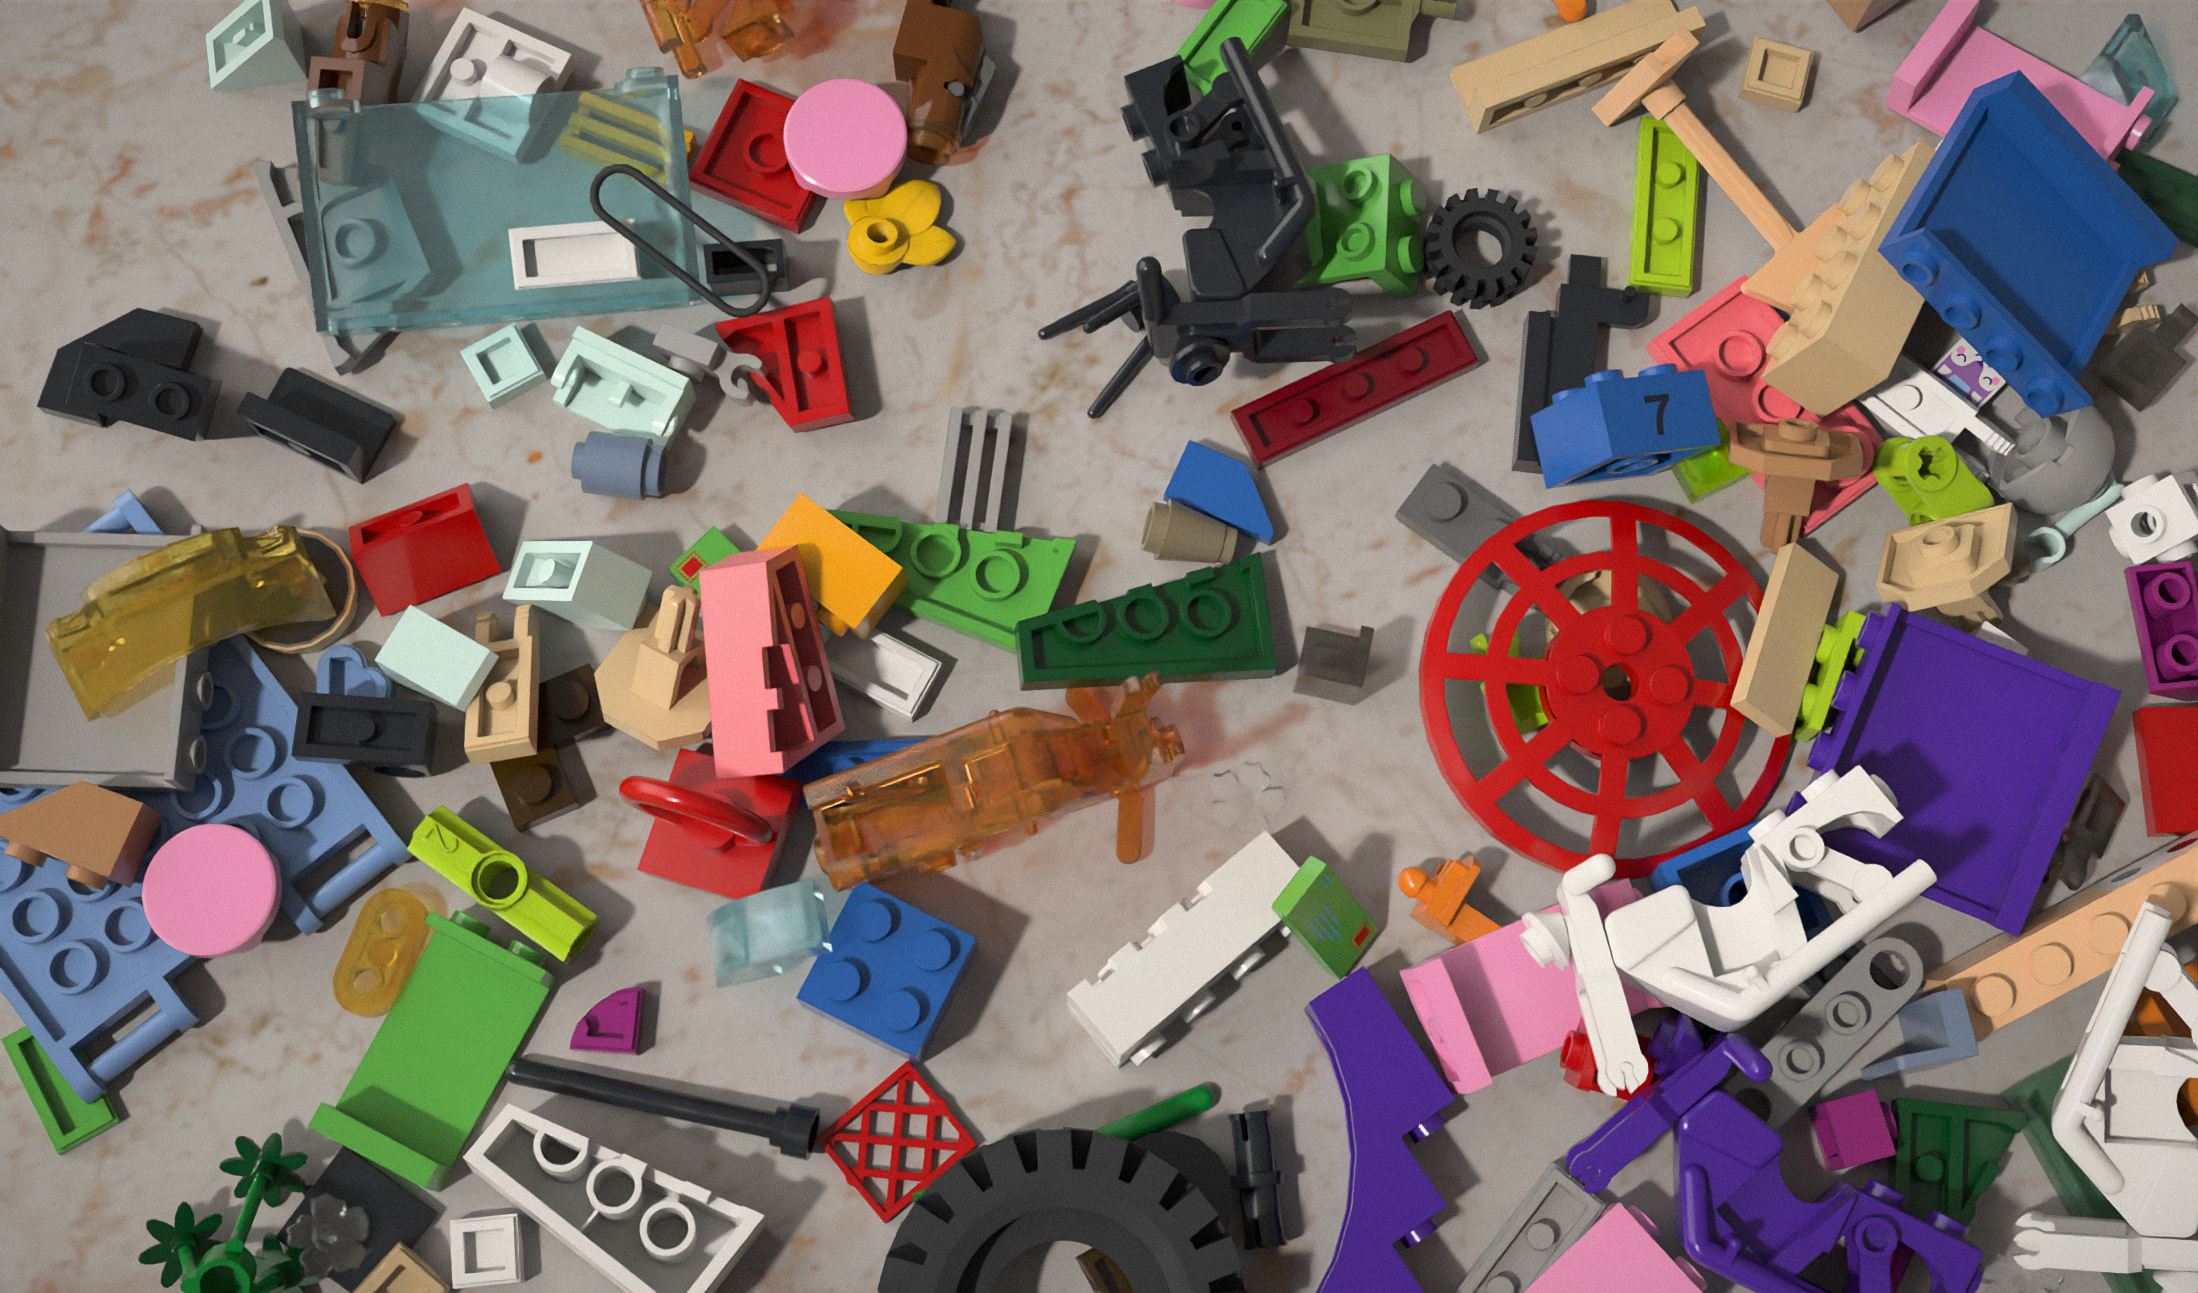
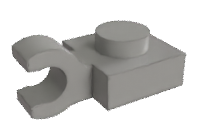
M662 322L652 344L669 362L666 368L689 378L690 382L695 384H701L703 377L719 382L728 397L741 406H753L755 398L750 392L737 387L739 378L747 372H753L759 376L766 377L769 371L754 355L732 353L724 350L714 341Z

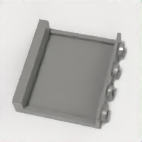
M0 525V788L63 789L83 780L110 791L194 793L196 774L200 775L203 773L207 758L206 741L200 735L203 710L207 711L210 709L214 692L213 678L211 673L207 671L209 648L217 645L220 636V617L217 609L214 608L216 585L223 584L227 572V557L224 547L203 525H192L191 536L8 531Z

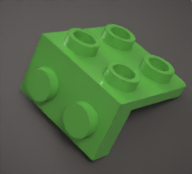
M1390 153L1304 169L1317 194L1325 252L1323 259L1290 289L1369 277L1393 298L1417 295L1418 272L1422 270L1424 265V252L1419 240L1420 215L1426 209V194L1422 182Z

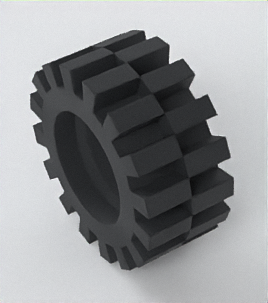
M1478 188L1467 189L1463 200L1456 193L1447 199L1445 208L1440 205L1434 212L1424 238L1423 252L1426 264L1423 272L1427 280L1435 277L1436 281L1433 289L1440 296L1446 290L1453 293L1450 303L1460 306L1462 298L1471 299L1470 309H1481L1484 300H1489L1492 308L1501 305L1505 295L1511 299L1518 292L1521 283L1524 284L1536 257L1538 247L1534 245L1538 235L1536 227L1528 228L1532 218L1528 211L1524 209L1519 214L1514 211L1518 201L1510 195L1505 203L1502 204L1496 201L1498 190L1488 188L1485 198H1479ZM1470 230L1487 232L1499 241L1502 249V258L1495 265L1488 268L1471 266L1459 257L1456 249V240L1463 233Z

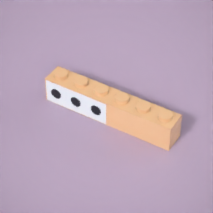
M2198 830L2025 921L2019 937L2004 932L1923 975L1921 987L1926 996L1936 992L1962 988L1977 1041L2112 969L2144 900L2158 904L2171 911L2169 918L2173 919V923L2166 939L2198 923Z

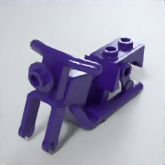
M1682 1012L1676 1017L1674 1022L1666 1018L1660 1021L1647 1048L1646 1054L1656 1058L1653 1072L1658 1075H1664L1653 1085L1650 1084L1639 1091L1583 1141L1575 1143L1567 1151L1565 1162L1566 1168L1570 1167L1571 1178L1573 1179L1578 1176L1577 1181L1586 1183L1582 1191L1589 1193L1600 1192L1608 1186L1612 1177L1673 1125L1675 1235L1689 1257L1696 1263L1754 1293H1833L1797 1274L1823 1251L1830 1253L1833 1245L1843 1236L1846 1238L1848 1283L1841 1293H1891L1889 1255L1894 1252L1898 1241L1914 1249L1925 1261L1932 1279L1930 1293H1976L1984 1274V1265L1980 1263L1984 1255L1983 1251L1965 1239L1970 1227L1932 1208L1927 1218L1924 1219L1902 1208L1907 1196L1868 1177L1863 1188L1845 1179H1842L1840 1182L1836 1181L1812 1203L1799 1200L1792 1195L1784 1184L1779 1168V1154L1784 1149L1783 1137L1726 1089L1716 1085L1727 1075L1731 1065L1737 1066L1751 1081L1764 1083L1769 1080L1773 1073V1066L1770 1060L1737 1031H1720L1716 1037L1703 1047L1704 1042L1690 1016Z

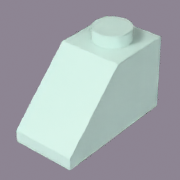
M523 541L502 600L517 606L531 604L537 612L593 629L632 631L636 618L640 616L645 607L647 599L646 590L653 572L594 541Z

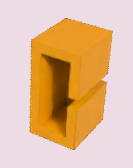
M803 493L798 495L756 549L763 550L798 544L812 601L817 605L815 609L817 621L839 638H842L849 630L864 641L910 582L903 567Z

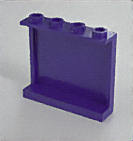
M1884 603L1880 613L1870 610L1861 626L1855 646L1864 649L1863 655L1855 674L1846 670L1842 674L1830 705L1839 709V713L1830 734L1820 730L1816 736L1806 761V767L1814 769L1809 783L1811 785L1831 769H1834L1838 776L1842 778L1856 766L1860 765L1868 776L1872 774L1878 776L1891 789L1898 802L1896 809L1903 819L1880 839L1866 829L1852 827L1827 831L1821 834L1820 837L1824 842V846L1863 864L1883 866L1891 873L1893 878L1918 859L1923 860L1933 870L1937 881L1920 893V896L1985 921L1995 928L2019 937L2122 691L2097 681L2080 678L1909 612L1895 603ZM1795 791L1784 813L1787 817L1808 803L1801 795V792Z

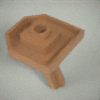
M1781 419L1778 425L1729 420L1727 433L1728 462L1765 474L1764 516L1759 539L1762 546L1772 548V554L1777 555L1779 547L1793 542L1798 543L1802 517H1809L1816 480L1833 481L1861 476L1864 456L1858 433L1818 429V424L1803 419Z

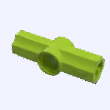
M440 805L434 812L428 814L413 833V838L407 848L409 853L567 965L576 955L580 954L594 935V931L601 920L598 915L530 868L517 855L502 848L445 806ZM504 870H516L519 880L515 892L502 900L492 899L489 889L493 877Z

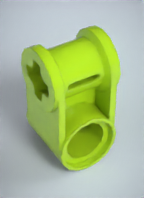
M1926 435L1915 440L1906 437L1889 438L1881 443L1874 453L1872 463L1873 475L1878 484L1885 489L1908 518L1910 526L1994 506V499L1988 488L1971 473L1954 451L1952 445L1943 437Z

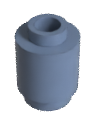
M590 431L586 442H577L575 444L572 455L571 474L573 479L581 480L583 493L644 501L648 495L660 497L664 491L668 471V449L665 446L654 445L652 438Z

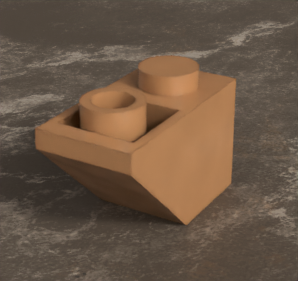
M81 780L0 815V838L9 842L4 854L31 865L43 868L49 857L69 865L64 875L65 877L94 889L103 891L108 880L131 888L164 815L142 802Z

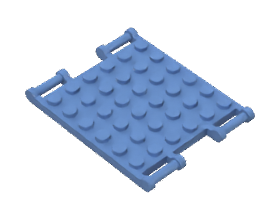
M130 489L113 500L117 506L80 532L123 534L133 526L137 534L166 535L148 509ZM216 598L214 608L217 609L220 617V636L217 645L209 648L207 671L211 673L213 678L214 692L210 709L207 711L203 710L200 735L206 741L207 758L203 773L200 775L196 774L194 793L113 791L142 802L164 815L131 888L108 880L103 891L94 889L65 877L64 875L69 865L49 857L43 868L31 865L4 854L9 842L0 838V991L71 1088L89 1105L108 1092L106 1084L177 1029L184 1033L201 1020L194 1006L171 981L200 957L188 955L165 943L150 926L142 902V888L147 868L158 850L169 839L186 829L204 824L230 825L244 830L257 838L278 859L282 879L280 905L306 936H310L324 925L322 917L392 863L399 867L413 856L407 851L409 845L387 820L345 764L297 761L291 756L298 704ZM0 788V815L60 789ZM368 830L377 843L305 898L295 885ZM152 996L161 1009L88 1065L78 1051L148 997Z

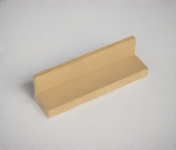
M1632 0L1451 69L1449 77L1476 134H1480L1620 81L1650 52L1654 53L1683 25L1698 42L1707 25L1697 5L1677 12L1671 0Z

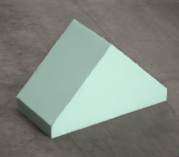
M246 0L206 34L211 90L225 92L307 79L302 26L287 0Z
M409 605L375 661L383 672L397 684L465 712L499 656L474 640Z

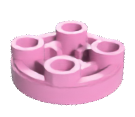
M849 78L822 82L802 94L788 113L784 126V145L787 160L797 183L806 190L836 200H856L865 197L870 199L878 198L889 190L891 182L900 172L906 158L908 142L904 116L897 103L889 94L869 82Z
M204 824L186 829L169 839L158 850L147 868L142 888V902L146 918L154 932L165 943L191 956L222 958L236 953L249 952L260 944L264 933L274 921L280 906L282 879L279 861L262 842L237 827L225 824Z

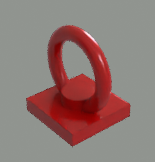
M680 747L668 781L634 775L625 778L619 785V794L625 803L655 817L637 870L649 876L763 909L805 786L796 780L775 774L716 780L714 757Z

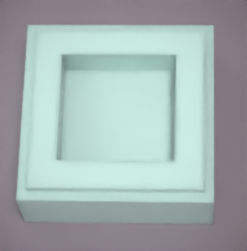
M515 322L460 351L492 409L547 381L543 370Z

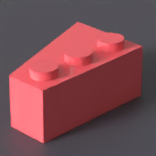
M798 544L731 554L699 571L716 780L784 773L846 729Z

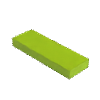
M1641 116L1637 127L1627 286H1633L1636 292L1687 298L1692 291L1700 162L1663 119L1657 121L1651 116Z

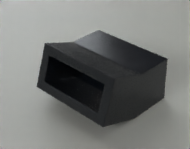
M782 238L735 242L763 265L776 264V271H768L772 281L771 293L790 291L788 254ZM721 243L703 245L706 281L715 295L725 297L762 293V280L757 272L720 275V268L750 265Z

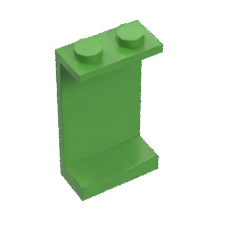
M455 910L450 920L430 911L424 923L436 931L336 1106L321 1102L308 1124V1127L413 1183L436 1192H440L503 1080L507 1064L517 1055L558 981L556 977L542 969L548 957L514 939L507 950L486 940L485 938L491 928L458 910Z

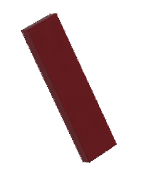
M1450 309L1357 352L1353 359L1348 362L1333 363L1231 411L1230 419L1259 471L1475 370L1479 364V359Z

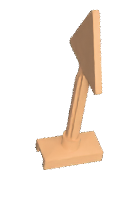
M1683 25L1654 53L1650 52L1591 110L1606 127L1641 104L1648 109L1657 121L1664 120L1775 250V255L1741 285V292L1793 314L1796 307L1790 304L1791 297L1801 281L1807 275L1814 272L1819 261L1814 256V251L1826 232L1837 225L1843 213L1837 209L1838 203H1834L1804 230L1796 232L1683 101L1687 96L1675 84L1671 76L1700 44Z

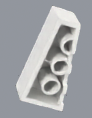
M1264 830L1207 877L1197 888L1199 894L1191 901L1186 897L1161 915L1147 931L1150 936L1141 944L1137 940L1133 943L1129 942L1110 957L1107 961L1108 964L1097 975L1100 980L1093 986L1084 979L1067 993L1068 1012L1118 1069L1129 1059L1139 1067L1167 1042L1160 1033L1179 1015L1188 1024L1202 1013L1217 998L1210 988L1228 972L1237 981L1251 970L1266 955L1259 945L1276 930H1279L1285 938L1292 933L1272 910L1271 906L1300 869L1299 866L1273 837Z
M509 1103L463 1156L475 1174L626 1293H715L766 1228L764 1214L743 1205L742 1207L713 1195L709 1190L649 1167L647 1163L596 1144L585 1136Z

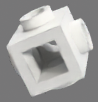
M2194 471L2172 474L2161 481L2158 480L2155 474L2146 476L2123 488L2120 494L2124 501L2105 511L2112 523V526L2109 527V534L2114 546L2126 559L2131 558L2135 566L2159 562V564L2180 562L2198 553V549L2194 544L2198 540V478Z

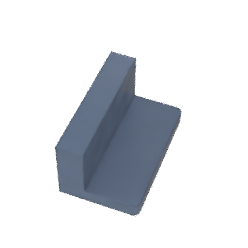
M1962 988L1936 992L1902 1006L1897 1011L1907 1055L1894 1057L1860 1070L1863 1081L1869 1082L1936 1069L1980 1055Z

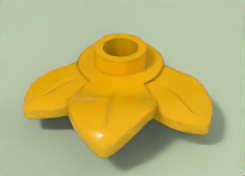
M911 179L897 183L891 190H888L883 196L870 199L865 197L856 200H845L843 210L851 225L847 237V249L855 264L861 270L869 274L882 275L893 271L901 263L923 267L930 266L943 260L954 249L956 245L954 237L944 229L934 225L942 202L938 186L925 180ZM872 240H880L883 241V243H877Z

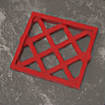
M906 1061L815 1138L844 1173L846 1182L858 1190L884 1224L914 1200L912 1193L928 1187L937 1176L940 1177L956 1164L958 1159L967 1155L977 1146L973 1138L948 1110L946 1101L934 1093L909 1061ZM907 1081L917 1082L929 1097L928 1107L905 1105ZM898 1082L896 1104L874 1102ZM871 1111L895 1113L893 1137L869 1135ZM862 1112L860 1134L837 1133ZM904 1114L927 1116L925 1140L901 1138ZM936 1116L947 1118L959 1133L958 1142L934 1141ZM835 1141L859 1143L857 1168L847 1167L834 1151ZM868 1144L892 1146L890 1170L866 1168ZM900 1147L924 1148L922 1173L898 1171ZM933 1149L956 1151L931 1172ZM865 1177L889 1179L886 1204L877 1203L864 1188ZM897 1180L920 1182L895 1203Z

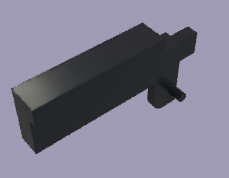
M1571 254L1568 260L1567 284L1561 283L1556 294L1555 317H1551V313L1529 311L1523 323L1511 471L1543 474L1530 416L1551 406L1554 394L1573 388L1586 387L1584 378L1595 373L1598 326L1631 330L1641 326L1648 315L1650 293L1636 292L1633 286H1627L1624 290L1599 288L1600 257Z

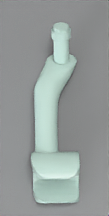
M2112 468L2109 474V484L2096 500L2090 503H2083L2079 507L2069 510L2051 527L2038 528L2023 540L2024 545L2037 543L2042 545L2047 552V557H2041L2030 564L2033 572H2042L2056 563L2064 555L2066 549L2065 540L2087 521L2121 497L2120 491L2126 486L2116 483Z

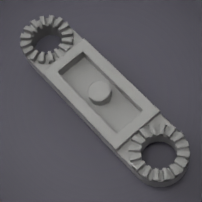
M1893 937L1878 938L1863 946L1759 1049L1773 1066V1073L1769 1080L1764 1083L1753 1082L1739 1069L1722 1085V1088L1726 1089L1733 1096L1740 1090L1746 1089L1756 1091L1758 1095H1762L1764 1102L1767 1104L1766 1110H1768L1764 1121L1777 1131L1916 993L1923 979V965L1916 950L1907 942ZM1876 954H1893L1896 959H1900V964L1904 965L1903 972L1905 977H1903V983L1897 989L1887 990L1881 988L1873 981L1870 975V963Z

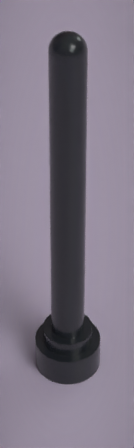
M522 1058L511 1060L505 1069L506 1078L515 1085L769 1138V1145L780 1148L781 1155L807 1161L812 1154L819 1128L820 1108L794 1102L790 1108L778 1106L776 1112Z

